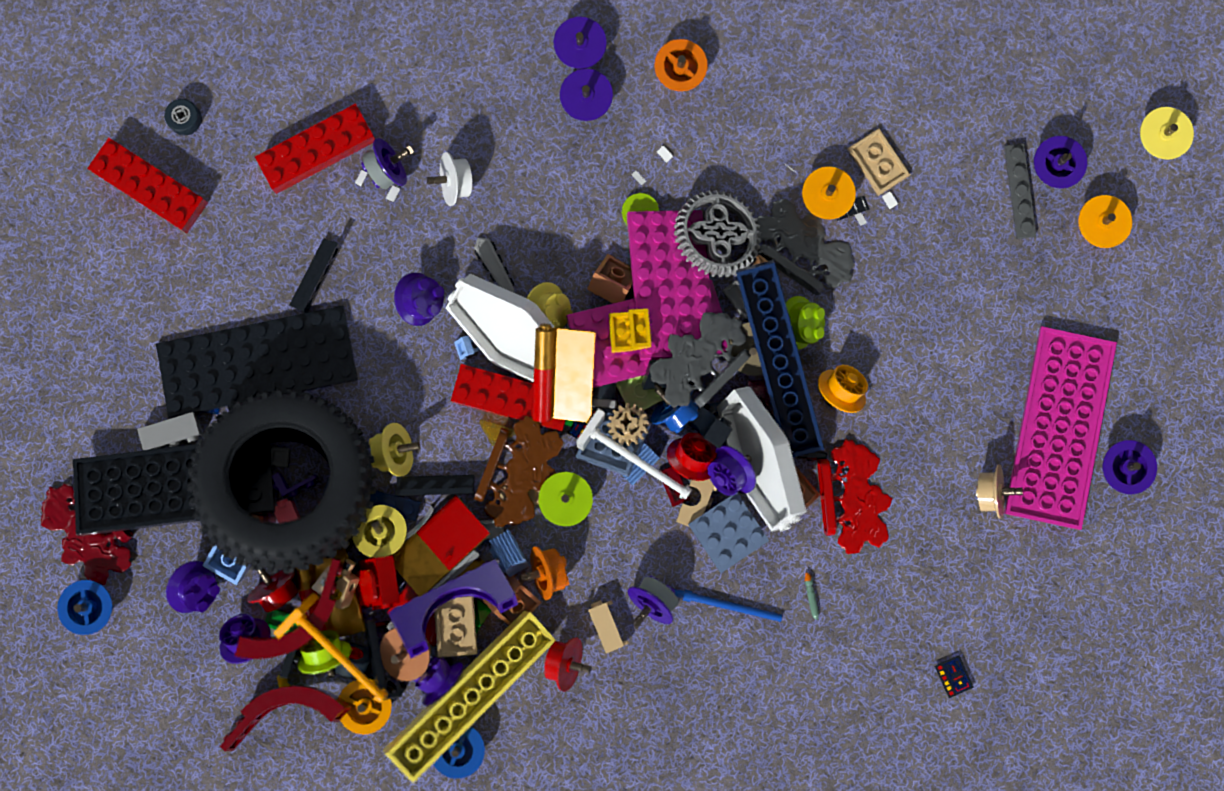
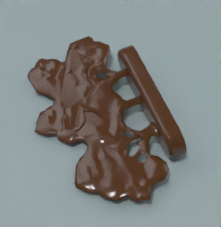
M528 416L524 420L514 423L516 441L511 444L506 443L510 433L509 430L501 427L474 500L482 502L487 490H493L495 499L485 505L484 511L487 516L494 519L495 527H504L506 524L514 527L522 521L534 518V503L530 499L528 492L531 489L539 491L543 483L549 477L556 474L555 469L549 466L547 461L558 456L564 442L557 431L541 434L539 422L532 420ZM521 444L522 448H517L516 445ZM504 448L509 449L513 454V458L507 464L499 462ZM496 467L504 469L508 473L506 482L500 485L492 480ZM503 485L508 486L506 489L502 488ZM499 489L505 493V501L500 498L501 492L498 491ZM496 500L500 501V505L496 504Z

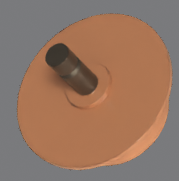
M394 628L387 632L380 644L382 664L385 670L391 676L401 681H412L421 677L426 672L430 662L431 648L427 638L426 643L429 650L411 659L396 629Z

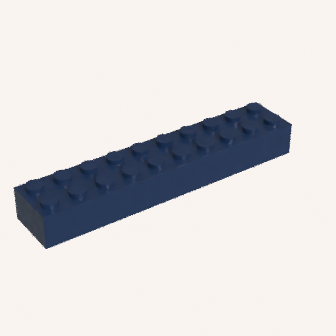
M771 260L737 269L738 283L776 423L789 441L792 457L824 450L775 261Z

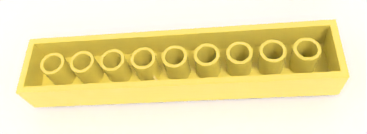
M524 610L461 672L459 678L449 691L438 701L427 706L382 752L414 783L556 640L531 612Z

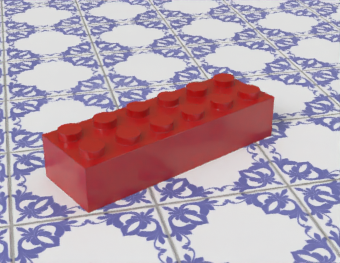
M355 103L255 156V159L271 189L278 194L373 143L375 138Z
M109 137L87 168L186 234H188L208 204L205 199Z
M461 364L450 401L520 421L524 420L526 416L532 418L533 383ZM553 418L549 422H539L540 427L563 433L565 420Z

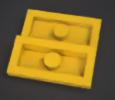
M633 309L628 312L609 313L612 353L651 347L648 309Z

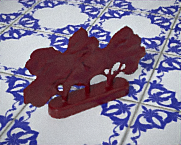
M63 484L59 488L49 487V490L46 491L47 498L42 502L41 526L51 531L65 530L66 537L62 539L64 552L61 555V562L68 565H74L80 561L84 562V575L87 580L95 581L101 585L106 584L109 570L119 573L126 571L131 566L129 561L131 557L130 550L126 547L117 546L115 544V536L120 541L126 543L133 537L132 531L123 530L107 535L99 533L77 536L75 510L68 508L69 505L75 504L73 487L70 484ZM110 541L111 545L107 547L106 544Z

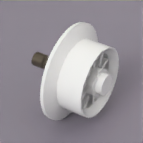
M449 152L443 153L440 161V176L427 177L426 180L428 185L441 184L445 202L447 205L453 206L457 198L470 196L472 174L466 159H453Z

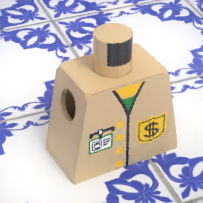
M345 559L342 563L340 576L336 575L334 583L337 584L335 594H330L329 596L337 599L335 607L338 609L350 606L359 582V578L352 573L355 563L350 559ZM330 565L312 586V589L320 595L322 594Z

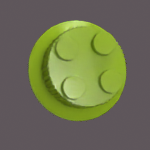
M793 296L786 301V306L798 350L824 337L825 311L816 303L809 302L805 297Z

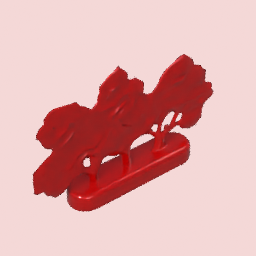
M845 439L842 446L834 447L831 451L833 461L838 464L836 472L834 474L831 473L828 459H818L817 468L825 536L835 535L837 531L836 523H840L843 526V532L838 538V544L846 550L847 554L860 553L865 541H868L869 544L880 548L884 542H887L889 538L887 526L878 517V514L887 511L893 499L889 495L883 494L879 486L868 483L870 476L877 471L880 458L875 453L870 452L863 444L856 445L853 440ZM848 466L849 471L845 475L840 476L839 474L842 473L841 469ZM839 480L844 484L845 493L842 496L833 495V481ZM837 501L841 503L845 510V513L839 517L835 515L834 502ZM845 521H850L851 524L846 525Z

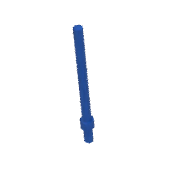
M674 589L675 596L682 598V601L699 602L778 622L782 620V614L692 593L693 591L686 589L684 591Z

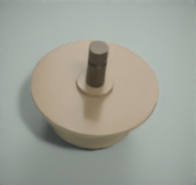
M998 464L995 472L979 474L976 496L981 511H996L998 518L1002 519L1005 495H1023V487L1004 488L1003 470L1001 465Z

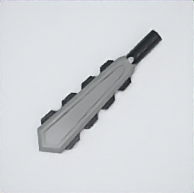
M478 237L474 246V253L478 259L483 261L482 265L485 270L490 271V278L493 282H497V286L515 293V283L512 278L508 277L509 272L502 265L503 260L500 254L496 253L497 248L494 242L487 238Z

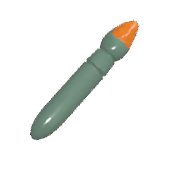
M807 572L805 573L804 583L807 586L811 614L817 620L819 611L813 579Z

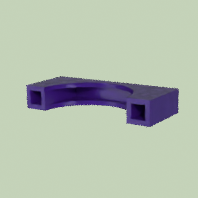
M495 559L485 562L480 567L467 571L464 575L451 579L446 584L433 588L428 593L415 597L410 602L397 606L388 612L411 659L429 650L426 643V627L432 614L444 603L458 597L474 596L489 601L500 613L518 605L516 595Z

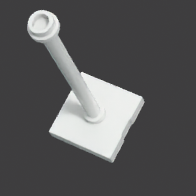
M600 409L596 411L577 440V447L584 451L592 438L595 440L596 438L679 492L681 499L682 497L684 499L688 497L692 491L688 485L686 487L682 486L601 433L599 427L605 420V413Z

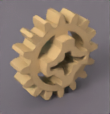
M627 403L625 408H622L620 405L618 412L616 410L612 411L614 416L608 417L611 423H608L607 427L610 429L608 433L610 436H613L612 439L615 442L618 441L620 445L626 442L630 446L632 441L638 444V438L644 440L642 434L649 432L645 427L650 426V423L647 421L648 416L646 413L644 414L642 408L638 409L636 404L631 408ZM633 414L637 415L639 419L634 418ZM617 430L623 432L624 436L620 435Z

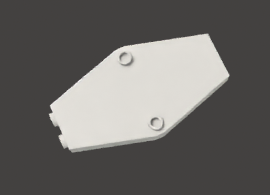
M469 274L466 278L461 277L455 285L457 287L456 291L454 290L447 299L449 303L446 309L489 361L498 367L533 382L535 328L539 327L540 324H550L551 327H554V325L531 300L472 274Z
M750 386L734 389L717 406L718 415L732 422L731 427L733 430L725 440L726 446L737 449L744 456H751L752 461L750 464L756 475V486L751 492L745 494L771 531H786L791 528L792 523L801 519L800 516L806 512L789 441Z

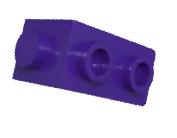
M278 472L271 476L274 480L273 487L275 491H280L282 497L288 496L289 498L299 494L298 490L303 487L308 489L317 484L315 481L319 479L318 475H313L289 488L281 473Z

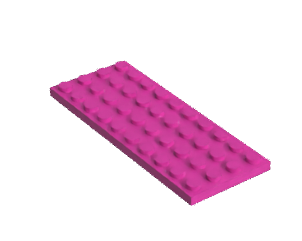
M1040 327L1009 488L1023 487V495H1007L1004 514L1082 530L1117 342Z

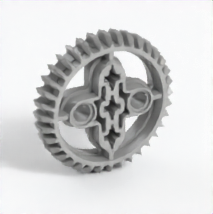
M709 190L705 194L701 192L688 199L686 204H683L679 210L678 216L675 219L677 223L674 225L676 229L674 235L677 236L675 242L680 243L678 249L683 250L681 256H687L686 262L691 261V267L698 266V271L703 269L704 275L711 272L712 277L717 274L719 278L723 275L729 277L731 274L736 275L737 269L749 267L758 255L757 251L761 247L759 244L762 240L759 238L762 232L757 231L760 225L755 224L758 218L752 217L754 212L748 211L749 206L745 207L743 205L744 200L741 202L737 201L738 196L731 198V193L725 196L724 191L718 194L717 190L712 193ZM711 204L705 212V221L695 222L690 228H687V222L691 213L701 205ZM727 209L735 213L742 223L729 222ZM748 239V246L744 255L733 263L725 264V261L730 257L731 246L741 245ZM692 243L695 245H707L710 260L699 254Z

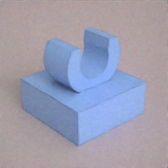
M469 336L461 337L454 342L460 360L470 357L479 350V347H472L471 343L474 341Z

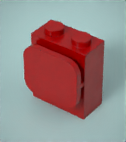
M393 555L359 561L360 571L355 572V575L359 578L356 590L360 605L373 607V610L391 608L393 603L400 602Z

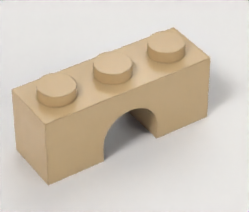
M710 479L690 481L689 486L699 491L700 501L695 506L682 504L676 520L677 523L688 526L689 523L703 515L706 508L710 509L713 498H710L712 490H717Z

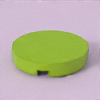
M637 193L631 195L626 199L622 207L623 221L627 225V212L659 211L657 202L648 194Z

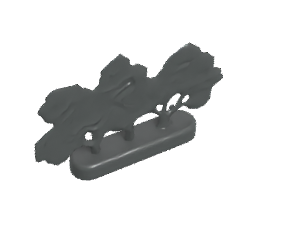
M780 199V201L772 203L771 210L773 216L757 217L758 219L755 224L760 225L757 231L762 232L759 238L773 241L775 247L773 249L763 244L757 251L758 255H761L767 261L774 260L777 269L815 295H820L824 288L823 284L813 277L814 275H823L827 286L830 288H837L842 282H851L853 276L850 271L854 263L851 257L850 244L840 241L825 244L822 241L825 236L824 227L821 226L822 218L808 213L807 216L799 219L796 207L787 199ZM778 237L781 238L779 243L777 242ZM785 247L788 248L793 255L792 260L790 261L778 251ZM804 257L810 261L811 269L808 272L795 264L798 258ZM819 265H827L825 270H816ZM829 271L830 275H825V272Z
M707 312L703 313L700 321V339H695L693 335L680 337L679 335L670 334L668 348L672 353V358H660L651 365L650 373L653 382L667 385L665 399L673 408L677 405L688 406L691 398L690 393L693 389L701 391L695 398V403L701 408L752 356L748 349H743L736 357L731 355L734 345L740 346L746 342V334L741 329L742 320H739L737 317L730 318L726 313L715 314ZM723 340L727 342L728 348L725 349L727 352H724L722 349ZM722 356L727 359L728 365L718 373L712 367V361L716 357ZM707 373H712L715 378L705 388L702 386L700 377ZM689 381L694 382L695 385H690Z

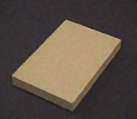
M879 128L847 149L878 196L910 176V173Z
M473 596L458 597L441 605L435 611L438 658L478 654Z

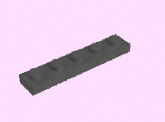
M1024 144L1008 145L1004 147L1016 239L1035 238L1037 235Z

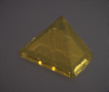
M481 419L479 421L481 428L493 447L501 427L510 432L507 440L516 436L514 429Z

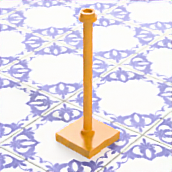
M313 592L281 624L274 634L280 638L294 623L300 624L375 696L373 698L374 701L377 700L380 703L387 695L385 689L380 690L306 619L307 616L304 613L319 599Z

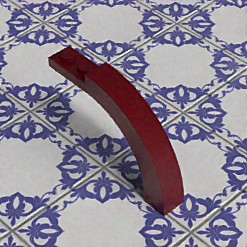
M336 557L332 559L318 605L307 618L318 631L327 622L337 600L329 597L330 594H335L337 584L334 583L336 575L340 576L343 565L340 564L341 559ZM301 625L283 634L280 638L277 636L253 637L242 634L234 656L247 659L278 657L298 649L312 639L313 636Z
M289 686L273 689L258 696L240 711L245 717L237 722V727L233 732H229L223 738L224 742L220 747L224 752L234 751L263 717L284 705L300 704L311 707L324 715L331 723L339 722L352 707L337 695L316 687Z

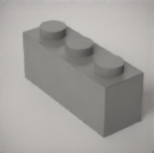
M194 412L137 429L143 451L161 449L167 446L177 447L181 446L180 442L187 441L192 443L198 441L200 436H203L198 414Z

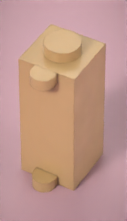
M602 600L591 604L592 608L588 609L605 653L629 644L628 640L622 642L608 606L613 604L612 600L602 603Z

